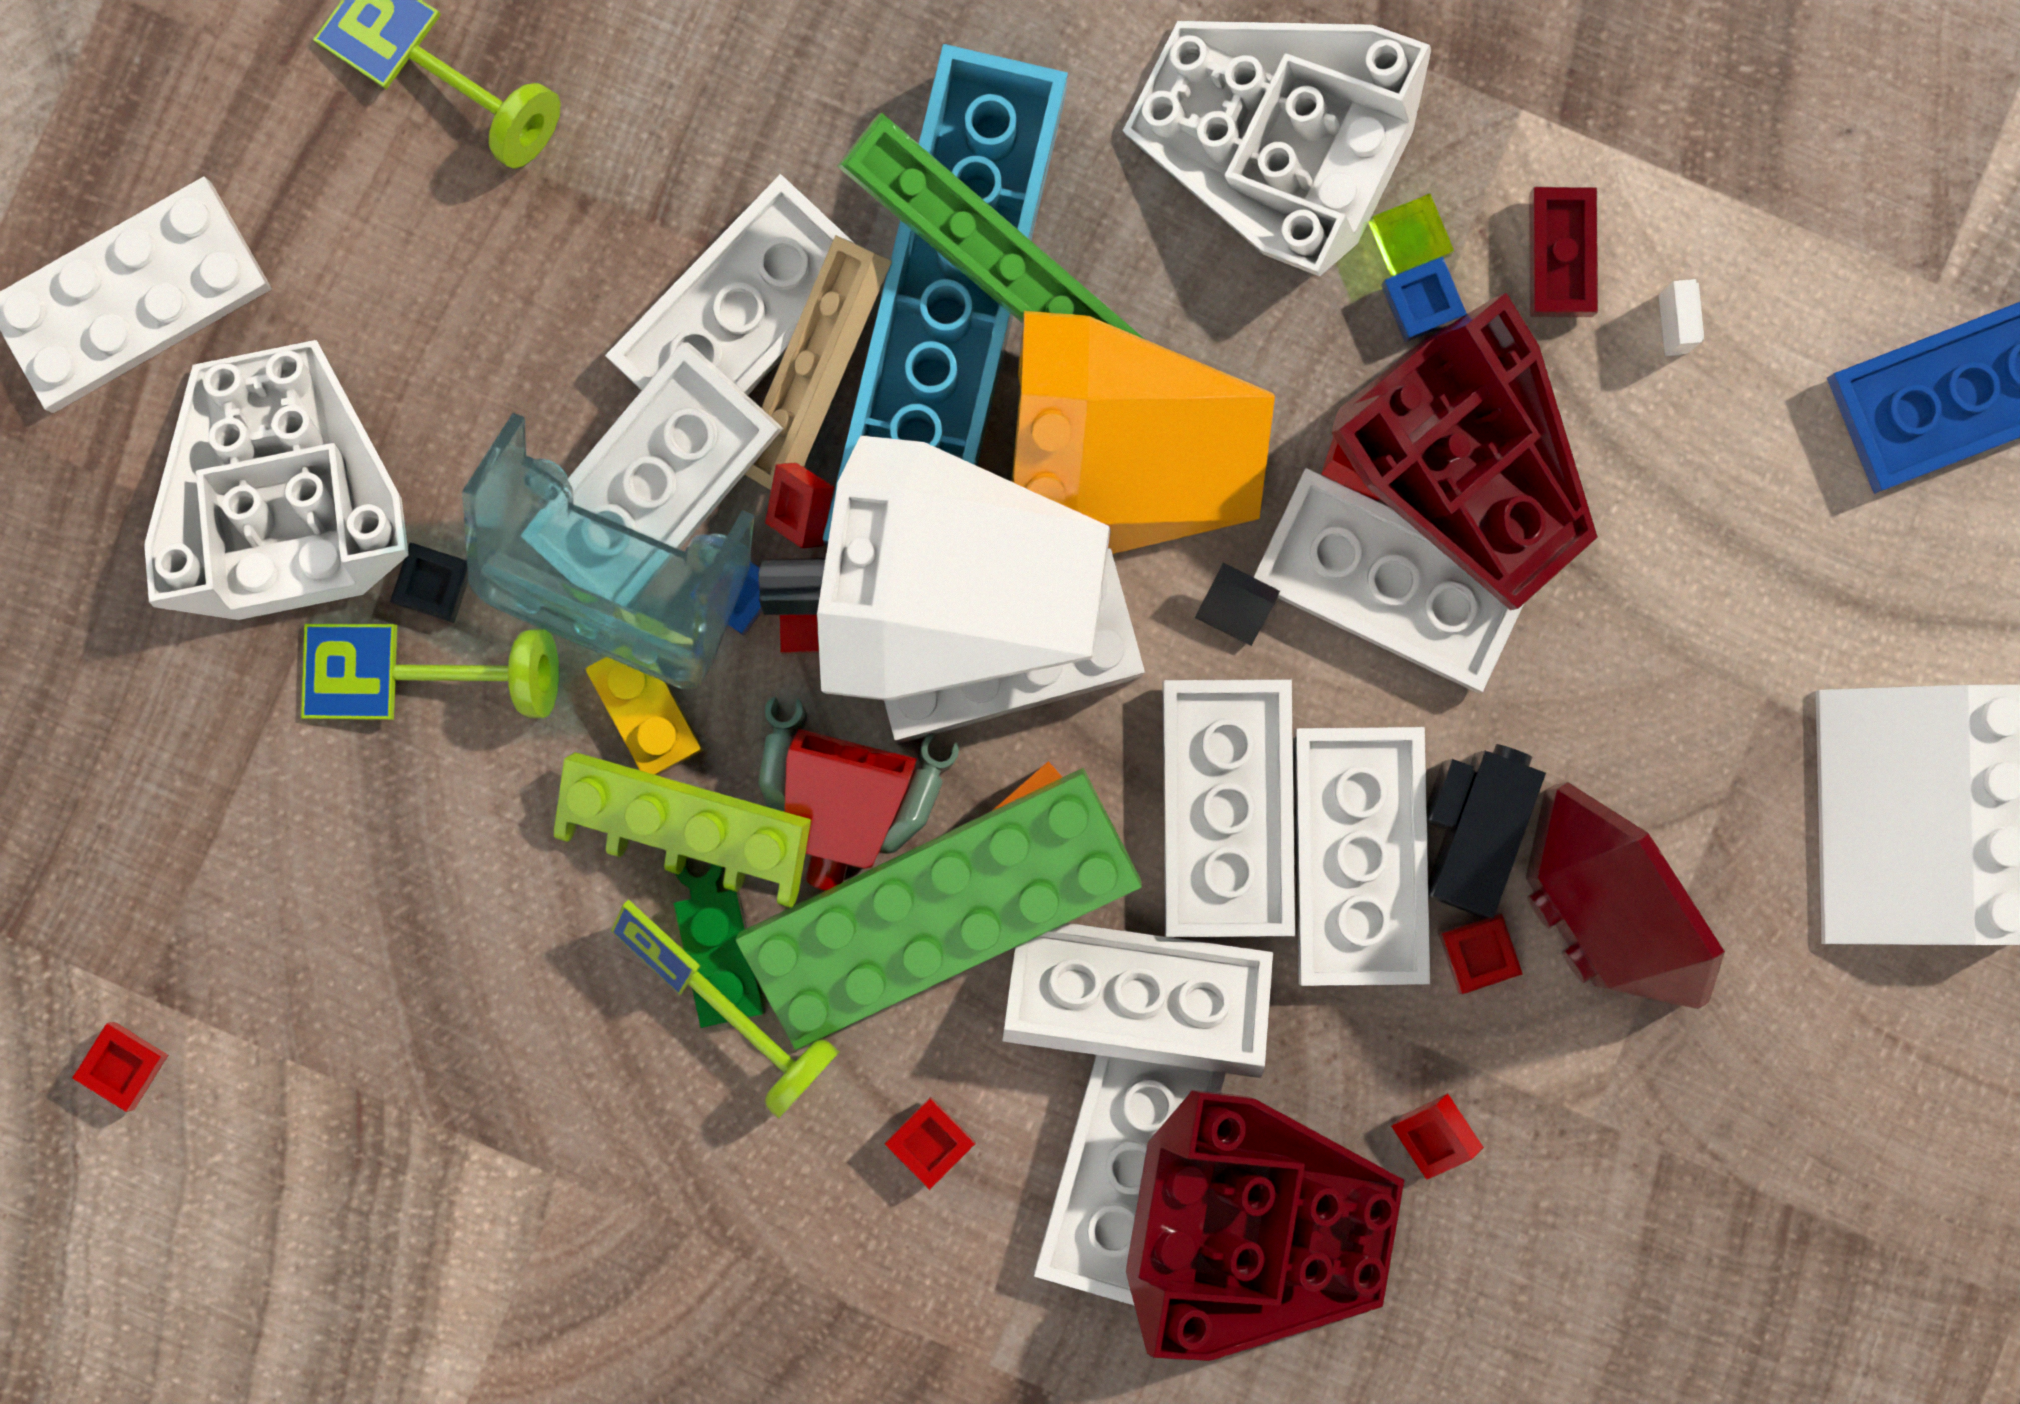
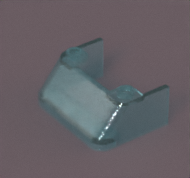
M512 413L462 490L468 581L471 589L481 600L497 610L541 629H546L548 632L673 686L683 689L698 688L713 664L749 572L754 515L742 510L728 536L717 533L697 535L691 540L685 552L574 505L573 489L568 482V477L564 470L550 460L534 459L526 455L525 417Z

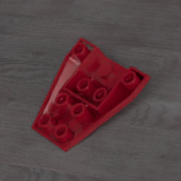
M1192 1090L1147 1143L1125 1272L1147 1354L1153 1358L1212 1361L1383 1307L1405 1180L1255 1098Z

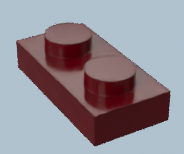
M1534 187L1529 193L1530 317H1593L1598 313L1597 187Z

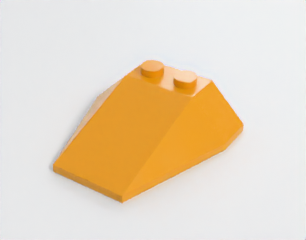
M1024 311L1018 369L1020 397L1012 473L1013 483L1110 527L1108 548H1111L1112 554L1260 519L1275 402L1274 393L1090 316Z

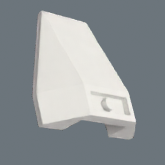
M1177 21L1123 132L1126 137L1263 255L1321 276L1359 243L1413 133L1431 48L1429 44L1374 25Z
M317 340L192 365L144 544L149 602L153 607L235 620L363 595L409 555L402 498Z
M860 436L837 482L817 611L821 691L826 694L889 701L1093 659L1110 527L925 442Z

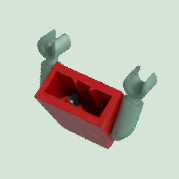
M773 697L765 706V716L773 728V734H769L765 738L758 785L767 807L811 819L805 853L811 855L806 873V882L815 888L828 890L844 882L848 865L864 869L872 868L878 853H895L926 825L943 784L939 775L952 767L958 757L959 748L955 742L948 760L943 762L933 760L927 750L935 734L931 733L926 736L919 748L918 757L922 768L915 769L917 758L802 730L807 716L799 699L796 701V713L792 720L788 722L777 721L776 714L779 703L777 698Z

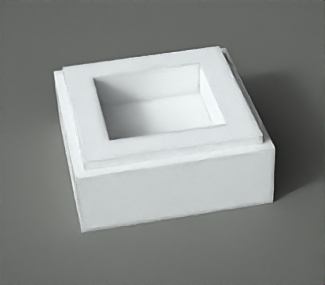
M1696 279L1673 281L1659 294L1665 356L1686 355L1704 340L1699 283H1696Z

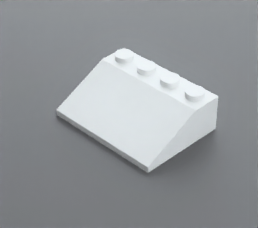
M1946 685L1816 690L1821 944L2020 945V685Z

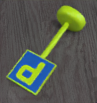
M341 0L313 40L318 45L386 90L409 59L413 60L495 115L489 130L488 144L493 156L512 169L528 164L546 146L555 131L560 117L561 103L558 94L539 83L522 85L513 91L503 102L419 47L441 16L438 10L422 0Z
M395 624L304 625L302 719L394 720L395 680L508 681L510 697L516 710L527 718H545L550 715L555 705L559 684V659L554 639L546 629H530L521 632L512 645L508 665H397V625Z
M629 899L622 905L611 932L679 995L688 986L694 989L784 1073L765 1097L766 1107L779 1119L840 1051L828 1041L818 1040L795 1062L698 972L700 965Z

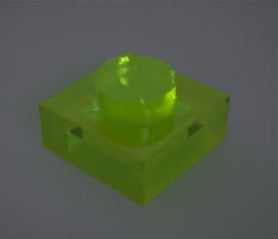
M1431 193L1376 214L1369 221L1391 277L1442 256L1444 259L1449 258L1454 252Z

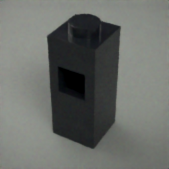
M1496 744L1493 753L1486 750L1474 753L1470 765L1474 766L1473 770H1475L1456 826L1446 830L1428 880V898L1482 918L1494 919L1546 772L1529 767L1532 756L1500 744Z

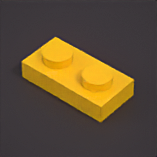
M639 638L585 668L640 771L660 775L704 751L643 639Z

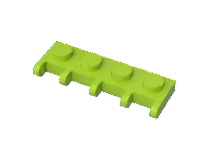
M574 752L564 758L554 825V837L569 842L574 836L578 824L608 833L606 853L621 857L626 851L628 840L666 850L664 869L671 873L680 874L685 866L687 857L726 868L723 881L724 888L736 892L741 889L746 874L779 883L777 903L791 908L795 904L799 893L811 819Z

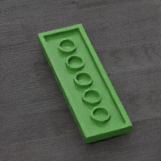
M1083 767L740 931L736 937V942L794 1049L797 1050L1141 888V879Z

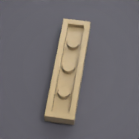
M835 235L761 407L784 429L744 475L771 490L776 464L797 462L801 466H805L819 429L830 408L851 355L856 348L857 341L873 304L881 290L883 281L892 263L891 260Z

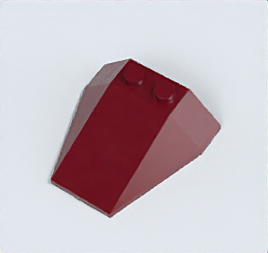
M1506 292L1494 297L1420 342L1338 409L1331 433L1365 486L1510 611L1519 609L1598 538L1540 346Z
M1569 782L1555 784L1545 790L1526 874V880L1534 892L1528 895L1527 898L1540 921L1548 929L1556 925L1569 947L1562 950V954L1576 977L1582 983L1591 980L1596 987L1689 1008L1699 1009L1709 1003L1725 951L1650 834Z

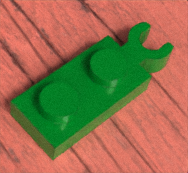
M686 859L682 872L675 875L684 886L689 888L691 899L673 903L683 950L700 965L698 972L747 1017L762 1015L765 1013L760 985L736 942L738 933L747 929L739 891L732 890L720 892L718 882L723 876L724 867L711 864L706 875L697 877L690 872L688 860ZM692 989L700 1028L728 1022Z

